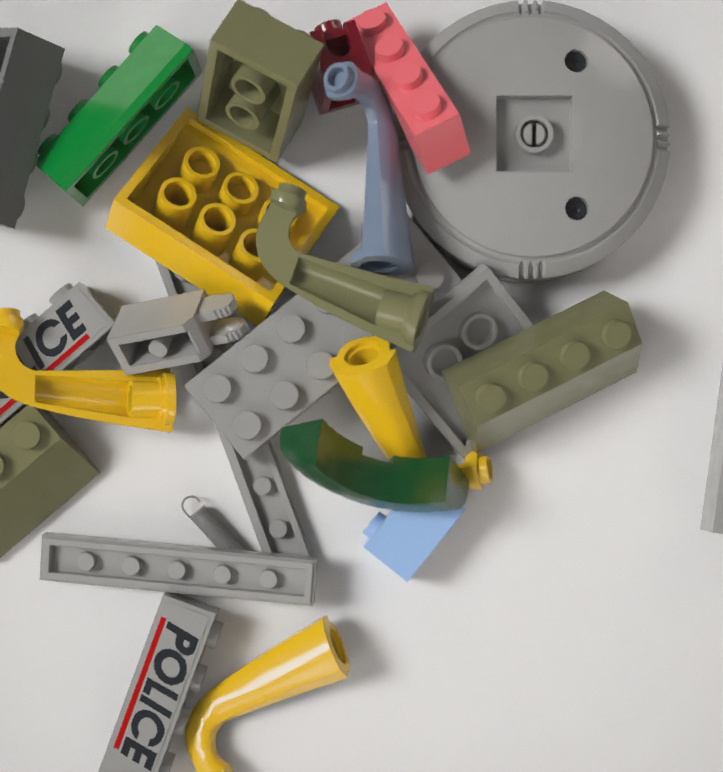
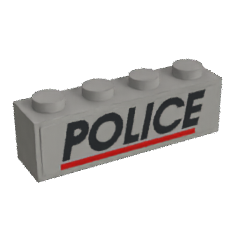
M80 282L75 286H72L71 283L64 285L51 296L49 301L52 306L39 317L34 313L23 320L24 330L16 340L15 350L19 361L27 368L36 371H73L107 341L106 339L116 319L94 293ZM1 391L0 428L27 406L8 397Z
M166 592L163 594L98 772H170L176 754L168 750L174 734L180 737L183 736L192 710L184 708L190 691L199 692L208 667L200 664L206 647L215 648L224 623L216 620L220 608L179 593Z

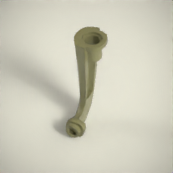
M280 183L278 189L272 190L270 196L271 204L259 223L256 235L258 256L266 271L284 287L323 310L370 334L414 353L421 341L434 298V287L306 255L295 250L290 242L289 231L293 221L306 210L307 203L305 197L307 192L293 184Z

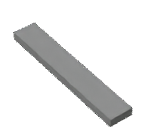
M46 532L42 534L39 580L313 606L315 602L318 557Z

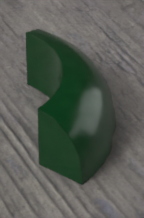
M323 418L281 428L280 450L285 458L306 478L336 495L377 508L405 512L461 509L466 503L469 481L450 455L433 458L393 456L389 462L363 455V446L343 437L330 427Z

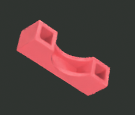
M387 2L373 9L366 10L362 14L348 20L355 19L373 71L372 77L385 92L410 147L427 175L470 155V148L459 112Z

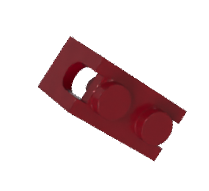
M339 19L325 21L317 25L314 31L309 33L313 39L324 44L311 89L319 115L360 104L355 98L334 101L327 97L323 78L326 70L332 64L352 62L361 71L368 73L370 76L373 73L355 19L344 22L343 26Z

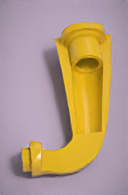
M0 308L1 392L20 403L56 413L166 433L173 432L177 392L175 374L171 372V368L125 375L123 370H31L19 361L15 350L16 340L24 330L23 318L20 317V311L14 308Z
M366 336L346 343L339 350L336 357L330 358L329 365L383 455L388 461L393 456L428 458L406 391L396 349H391L388 341L377 336ZM471 451L465 456L464 463L458 465L469 481V489H484L485 483L493 482V466L489 455L482 456L481 452L475 453Z
M327 615L287 637L242 666L209 690L196 703L185 729L187 752L196 772H234L233 766L220 757L216 748V735L221 725L226 721L301 693L349 678L347 672L350 671V662L345 645L337 628L329 621Z

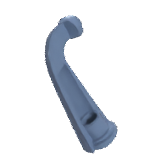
M352 62L334 63L326 70L323 78L327 97L334 101L351 98L357 99L364 108L368 121L364 220L361 225V248L351 254L350 267L381 275L394 274L398 276L414 271L415 265L397 128L389 100L378 82L368 73L361 71Z

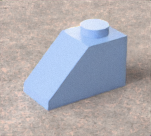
M462 506L461 509L442 512L390 510L386 516L379 511L362 532L368 537L364 543V548L408 582L466 509Z

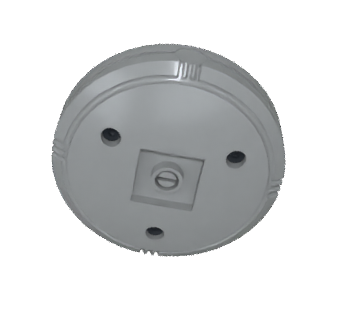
M524 0L523 4H519L518 1H510L477 10L460 18L445 28L420 53L459 112L471 152L470 155L427 175L410 147L394 111L407 214L440 253L470 271L475 270L483 263L491 269L498 280L519 283L545 282L576 274L595 265L621 247L643 224L655 205L667 173L670 152L667 151V147L670 146V142H668L670 133L667 132V128L670 127L669 117L661 88L651 68L632 43L614 27L584 10L550 1H543L540 5L536 0L532 4H528L527 0Z

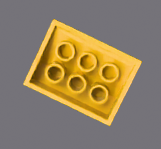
M186 108L114 198L105 228L197 288L205 289L208 295L233 294L238 305L235 312L258 326L268 318L287 290L286 287L266 271L259 259L256 247L257 229L263 215L271 204L270 196L272 190L278 189L279 184L283 182L298 186L307 192L305 197L307 203L306 210L293 221L289 231L290 242L294 249L306 255L311 253L340 206L252 149L198 121L197 114Z

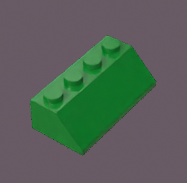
M158 25L149 33L144 31L134 39L128 49L130 55L119 67L116 65L110 67L102 75L98 82L99 90L89 101L86 99L80 101L69 113L67 118L69 123L58 135L54 133L47 137L37 150L39 157L37 158L36 166L82 206L89 201L203 72L193 49Z

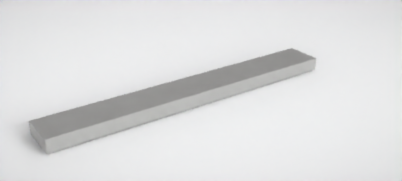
M156 261L168 296L201 290ZM230 341L229 343L215 345L210 356L201 362L193 363L197 375L235 345V342ZM216 426L261 551L313 557L271 440L245 461Z

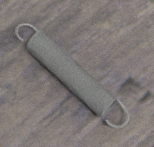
M191 495L183 499L181 504L183 512L188 518H191L192 522L200 528L201 532L211 540L215 547L245 550L205 505L189 516L184 509V502L188 498H195L200 503L201 501L198 497Z

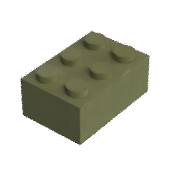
M237 0L210 39L197 120L277 163L302 124L324 44L313 39L307 32L296 30L272 17L264 9L253 7L242 0Z

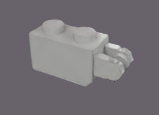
M205 289L123 305L106 340L125 375H132L201 362L212 354L215 345L239 340L250 330L244 317L235 316L234 318L219 319L228 317L238 308L233 294L224 293L223 295L208 296Z

